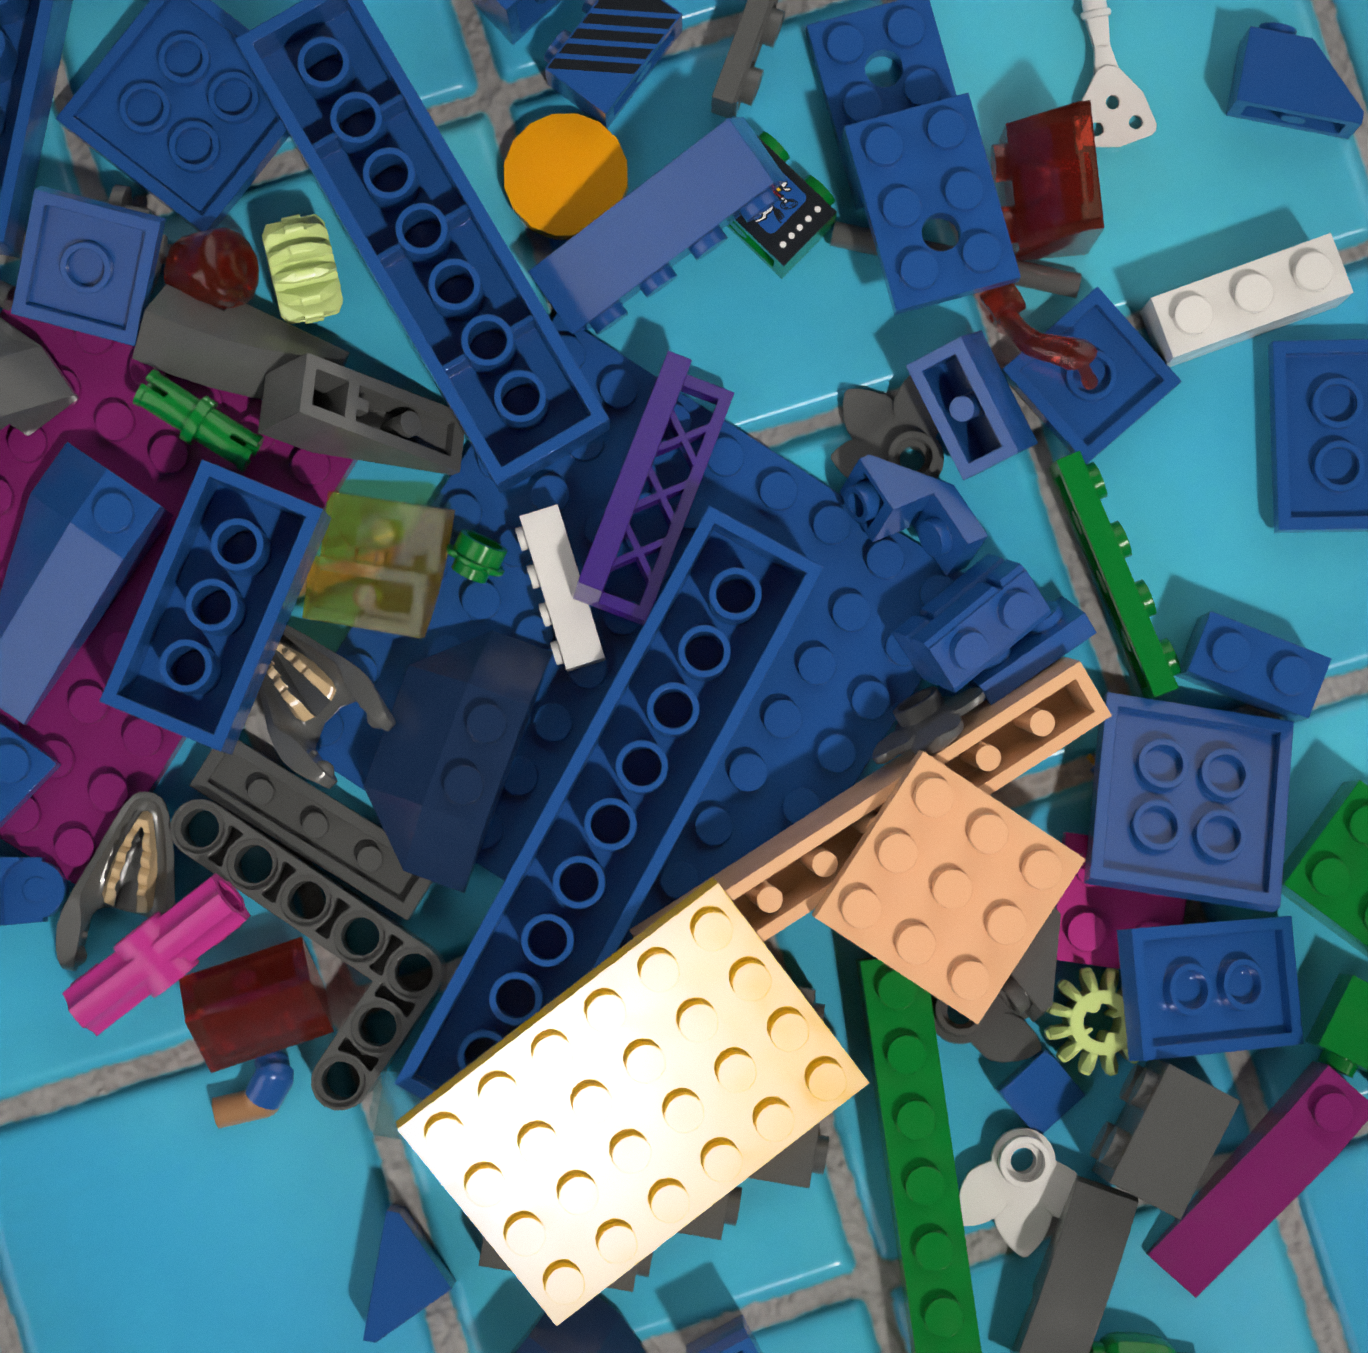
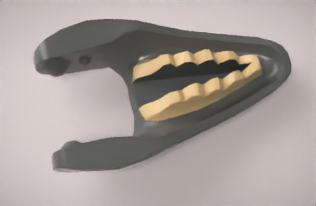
M286 625L259 689L267 730L276 752L288 767L304 778L331 789L338 782L334 774V766L329 761L323 760L316 750L325 723L340 708L357 702L360 708L367 713V722L373 728H382L388 732L396 725V721L371 679L357 666L307 635Z
M146 791L138 792L123 805L73 888L62 909L56 927V952L59 964L63 969L76 971L86 961L87 952L85 944L92 915L98 909L116 908L149 918L157 911L163 914L175 905V863L173 839L170 834V815L165 801L157 794Z

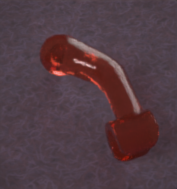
M1014 284L990 289L979 295L982 303L991 313L989 318L993 327L998 328L1000 326L1019 351L1029 357L1063 367L1067 370H1078L1082 378V385L1088 390L1094 389L1098 385V379L1089 365L1097 356V349L1091 342L1076 337L1045 334L1030 326L1019 314L1026 309V304Z

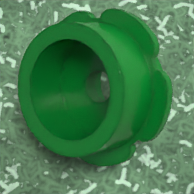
M461 529L455 544H447L446 552L455 558L451 568L465 578L485 584L489 575L500 577L505 572L501 565L508 550L487 536L471 530Z

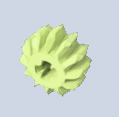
M296 214L283 217L281 221L265 225L262 241L281 317L288 324L301 322L310 324L323 321L324 317L338 314L343 304V297L325 222L317 214L306 216Z
M1088 967L1081 968L1079 970L1081 991H1078L1072 983L1065 979H1061L1056 986L1059 992L1069 1001L1066 1006L1053 1002L1052 1006L1046 1011L1051 1015L1061 1016L1062 1024L1051 1025L1045 1028L1044 1035L1049 1040L1068 1037V1040L1056 1053V1057L1063 1063L1073 1059L1081 1051L1078 1061L1079 1073L1089 1076L1095 1068L1099 1055L1101 1067L1105 1074L1113 1076L1118 1073L1116 1052H1119L1124 1059L1129 1061L1122 987L1116 992L1119 971L1113 968H1106L1098 988L1092 969ZM1101 1003L1105 1004L1109 1009L1104 1012V1015L1113 1018L1110 1031L1099 1030L1096 1039H1091L1088 1034L1093 1031V1028L1084 1025V1017L1087 1012L1097 1013ZM1129 1061V1062H1130V1063H1133V1064H1136L1138 1061Z

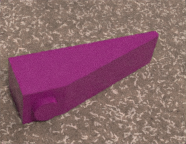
M1312 1061L1191 1200L1181 1220L1176 1218L1146 1254L1196 1298L1346 1147L1368 1121V1100L1329 1065Z

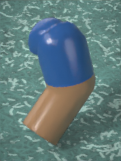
M267 1049L261 1052L254 1061L257 1070L253 1073L244 1091L212 1098V1110L218 1129L268 1118L279 1110L294 1081V1070L289 1066V1057L285 1052L279 1049Z

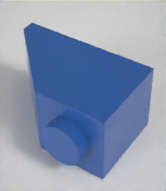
M1266 22L1260 24L1259 28L1250 26L1238 46L1225 116L1349 139L1362 125L1364 111L1315 40L1296 35L1297 30L1294 27L1282 23Z

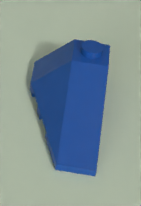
M66 442L30 493L0 591V709L24 725H27L173 517V514L68 442Z

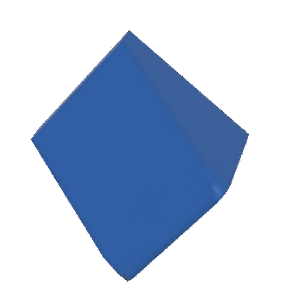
M1044 1047L1041 1048L1040 1052L1028 1058L994 1089L1028 1128L1036 1130L1041 1134L1047 1131L1085 1096L1058 1061Z

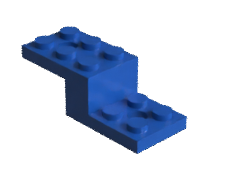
M897 0L806 25L808 43L856 210L865 209L894 315L1018 282L1021 275L969 92L961 95L956 94L930 0ZM876 57H887L897 63L901 77L895 84L888 87H880L868 79L865 67ZM933 219L949 221L958 232L957 244L947 251L931 249L922 237V228L927 222Z

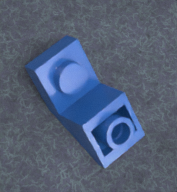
M870 454L859 458L840 490L848 513L856 522L861 524L872 542L913 526L918 533L923 549L927 554L934 557L946 576L965 569L988 537L953 484Z

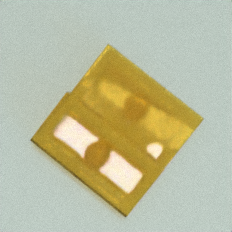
M328 491L326 513L332 519L322 540L321 554L316 555L307 576L302 618L424 638L432 618L448 556L446 546L450 544L455 510L341 491Z

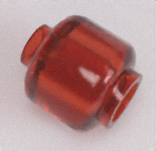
M227 227L214 228L182 236L171 246L166 257L164 280L165 284L181 290L192 298L225 311L226 308H235L247 304L253 298L259 284V264L252 246L238 231Z

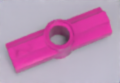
M214 873L166 912L161 914L160 911H157L113 946L115 951L100 963H96L91 969L74 980L62 993L68 1004V1011L82 1028H87L98 1036L149 995L155 998L170 988L200 962L198 958L214 945H218L236 929L240 928L251 916L246 909L244 899L229 881Z

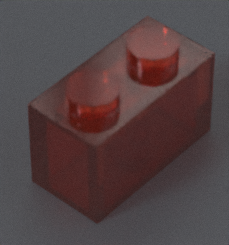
M302 936L185 975L179 980L185 1023L211 1073L334 1032L326 989Z

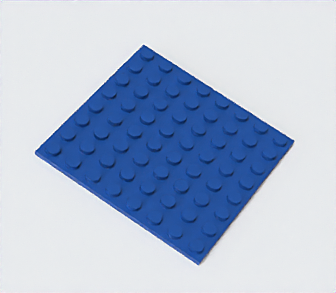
M558 314L555 315L552 323L609 417L610 430L501 494L473 446L469 447L461 459L460 472L450 476L335 652L357 666L371 679L390 712L393 709L409 665L492 630L553 652L550 642L557 641L553 625L545 627L538 604L544 603L545 598L541 587L533 589L527 566L534 563L530 550L522 551L515 528L522 526L519 516L558 504L580 575L658 378L586 331L572 334ZM680 393L674 411L684 432L687 433L710 423L713 413L683 393ZM725 420L652 609L709 506L821 565L824 569L629 930L855 784L870 761L874 748L884 739L895 722L896 718L893 710L912 695L922 679L898 643L893 631L912 615H920V609L964 574L958 571L946 576L934 557L927 554L922 546L900 532L872 542L861 524L856 522L848 513L841 494ZM669 424L663 436L662 442L674 438V434ZM703 438L690 443L696 457ZM680 448L655 457L652 465L663 490L688 480L691 472ZM647 480L639 500L653 494ZM682 494L668 500L674 514ZM658 504L633 514L630 521V526L640 547L665 538L669 529ZM461 529L471 530L495 540L508 550L501 565L505 571L504 574L500 577L489 575L485 584L463 577L451 568L455 558L446 552L447 544H455ZM625 538L617 557L631 552ZM660 551L645 557L652 571ZM636 561L611 571L604 592L640 605L647 585ZM589 605L606 660L567 672L565 663L557 665L554 655H552L476 861L477 864L505 881L643 625ZM357 702L340 708L325 723L316 750L323 760L329 761L334 766L335 772L365 790L364 783L384 729L371 727L367 722V713L360 708ZM629 930L618 950L633 939Z

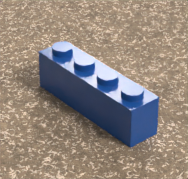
M728 118L528 272L572 334L593 328L596 334L599 335L628 314L622 304L638 292L642 291L646 298L671 283L678 276L672 267L690 253H692L696 260H699L724 243L728 237L722 229L742 215L746 222H750L771 208L779 200L773 191L785 183L787 178L745 118Z

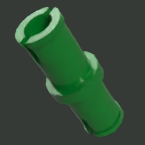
M154 368L146 376L147 386L142 383L137 390L133 404L138 407L141 406L181 431L179 438L189 445H193L197 441L237 466L238 470L244 472L251 463L250 456H256L264 441V437L260 434H255L217 410L218 402L207 395L202 399L196 397L161 375Z

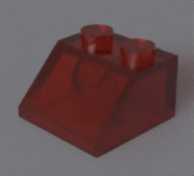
M1091 100L1077 101L1006 123L999 139L1000 144L991 145L993 180L995 183L1004 182L1007 206H1001L1016 260L1026 261L1087 255L1104 230Z

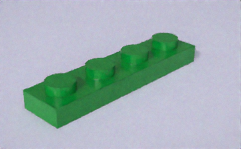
M1080 451L1056 460L1049 468V471L1143 697L1153 699L1179 688L1174 678L1175 675L1181 673L1179 660L1170 641L1167 638L1159 641L1149 618L1157 613L1153 597L1143 579L1134 582L1125 558L1132 556L1131 546L1118 520L1112 523L1109 522L1101 499L1107 497V489L1098 467L1094 462L1085 464Z

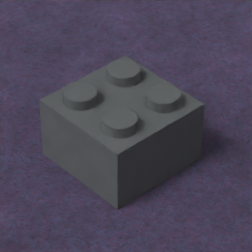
M1149 1060L1144 1067L1135 1064L1125 1079L1119 1098L1126 1103L1115 1125L1108 1121L1105 1122L1096 1136L1090 1156L1097 1160L1091 1171L1114 1186L1181 1220L1240 1100L1171 1064L1160 1060Z

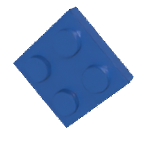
M45 186L34 189L11 314L136 346L144 312L149 305L166 218Z
M1098 286L1002 369L1007 382L1071 454L1078 451L1081 452L1085 464L1094 459L1182 382Z

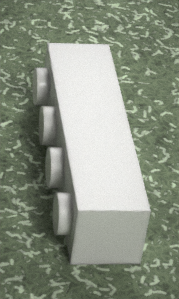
M558 504L519 516L522 526L515 528L521 550L529 549L534 564L527 566L533 589L541 587L545 602L538 605L545 627L553 625L557 641L550 642L556 664L565 663L566 670L569 672L605 661L606 659L589 605L573 599L580 575Z

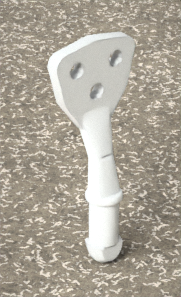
M1081 0L1083 12L1080 14L1082 20H1085L1093 48V77L1079 104L1076 137L1079 145L1083 147H1121L1153 135L1156 131L1157 123L1145 95L1118 67L1112 51L1108 16L1111 15V9L1107 7V1ZM1109 96H1114L1118 100V106L1115 109H1110L1106 105V99ZM1132 116H1137L1141 120V126L1138 129L1131 128L1129 124ZM1093 123H1098L1102 127V133L1099 136L1093 135L1090 131Z

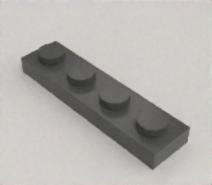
M238 740L232 755L212 748L189 785L406 920H410L433 883L403 871L383 828Z

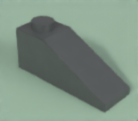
M305 353L267 373L265 377L258 433L312 453L448 475L460 472L465 433L450 407L310 353Z

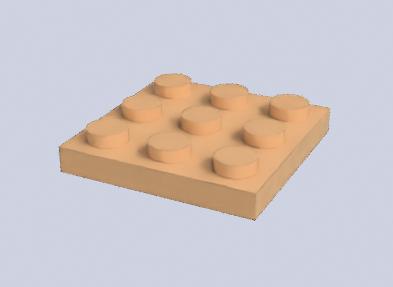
M919 750L811 915L965 1017L979 1024L1086 859L924 751Z

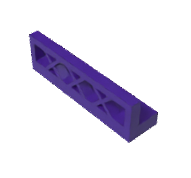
M671 351L667 352L573 596L575 600L643 626L652 610L735 393L688 375L692 359ZM681 392L716 405L710 423L687 433L684 432L674 411ZM669 424L674 434V438L662 442L663 436ZM703 438L696 457L690 443ZM680 448L691 470L688 480L663 490L652 468L655 457ZM647 480L653 494L639 500ZM682 494L674 514L668 500ZM658 504L669 527L665 538L640 547L630 526L632 516ZM625 538L631 552L617 557ZM660 551L652 571L645 557ZM636 561L647 585L640 605L604 592L611 571Z

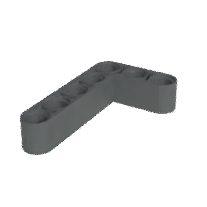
M193 799L182 804L172 817L170 834L174 844L184 854L212 873H217L221 878L229 881L234 888L372 980L347 1020L317 1062L311 1075L312 1091L315 1098L323 1106L332 1110H348L357 1106L371 1094L443 987L447 977V965L443 955L431 944L283 844L215 801ZM207 810L217 818L219 833L210 845L201 847L196 845L191 839L189 824L197 813ZM255 846L265 848L272 858V870L269 876L259 883L248 880L241 868L244 854ZM309 881L318 884L326 896V905L323 911L313 919L301 916L294 905L296 890L302 884ZM360 917L371 920L379 931L377 947L369 954L354 952L347 942L349 925ZM420 954L425 956L431 963L433 977L430 984L423 990L410 989L401 981L399 967L407 955ZM372 1008L386 1009L394 1016L396 1033L388 1043H376L371 1041L365 1034L363 1020ZM335 1062L349 1063L357 1070L360 1077V1085L353 1096L342 1097L330 1089L327 1082V1074Z

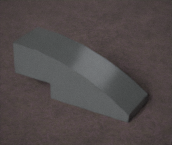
M166 284L145 309L132 358L168 374L210 388L263 399L266 374L305 353L313 354L345 367L349 352L235 298L226 310L223 311Z
M1076 1176L1034 1280L1033 1297L1012 1346L1011 1353L1090 1352L1129 1237L1139 1202L1137 1197L1090 1179Z

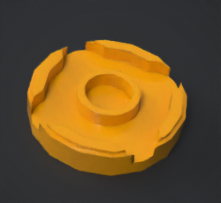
M578 113L550 114L530 123L513 140L504 161V189L514 213L533 232L553 240H569L626 197L628 192V163L618 139L600 122Z

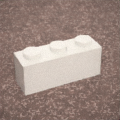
M1329 233L1154 296L1141 309L1140 315L1153 349L1169 367L1338 307L1354 292L1332 234Z

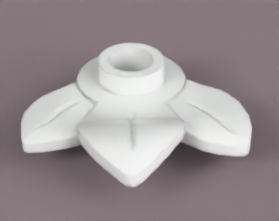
M1024 1127L1011 1129L997 1139L992 1148L990 1160L972 1168L962 1181L959 1197L963 1225L975 1226L994 1219L997 1230L1009 1247L1023 1258L1028 1257L1044 1240L1052 1217L1060 1218L1078 1174L1066 1165L1056 1161L1051 1143L1041 1133ZM1020 1148H1027L1033 1154L1031 1166L1023 1171L1013 1169L1011 1165L1012 1154Z

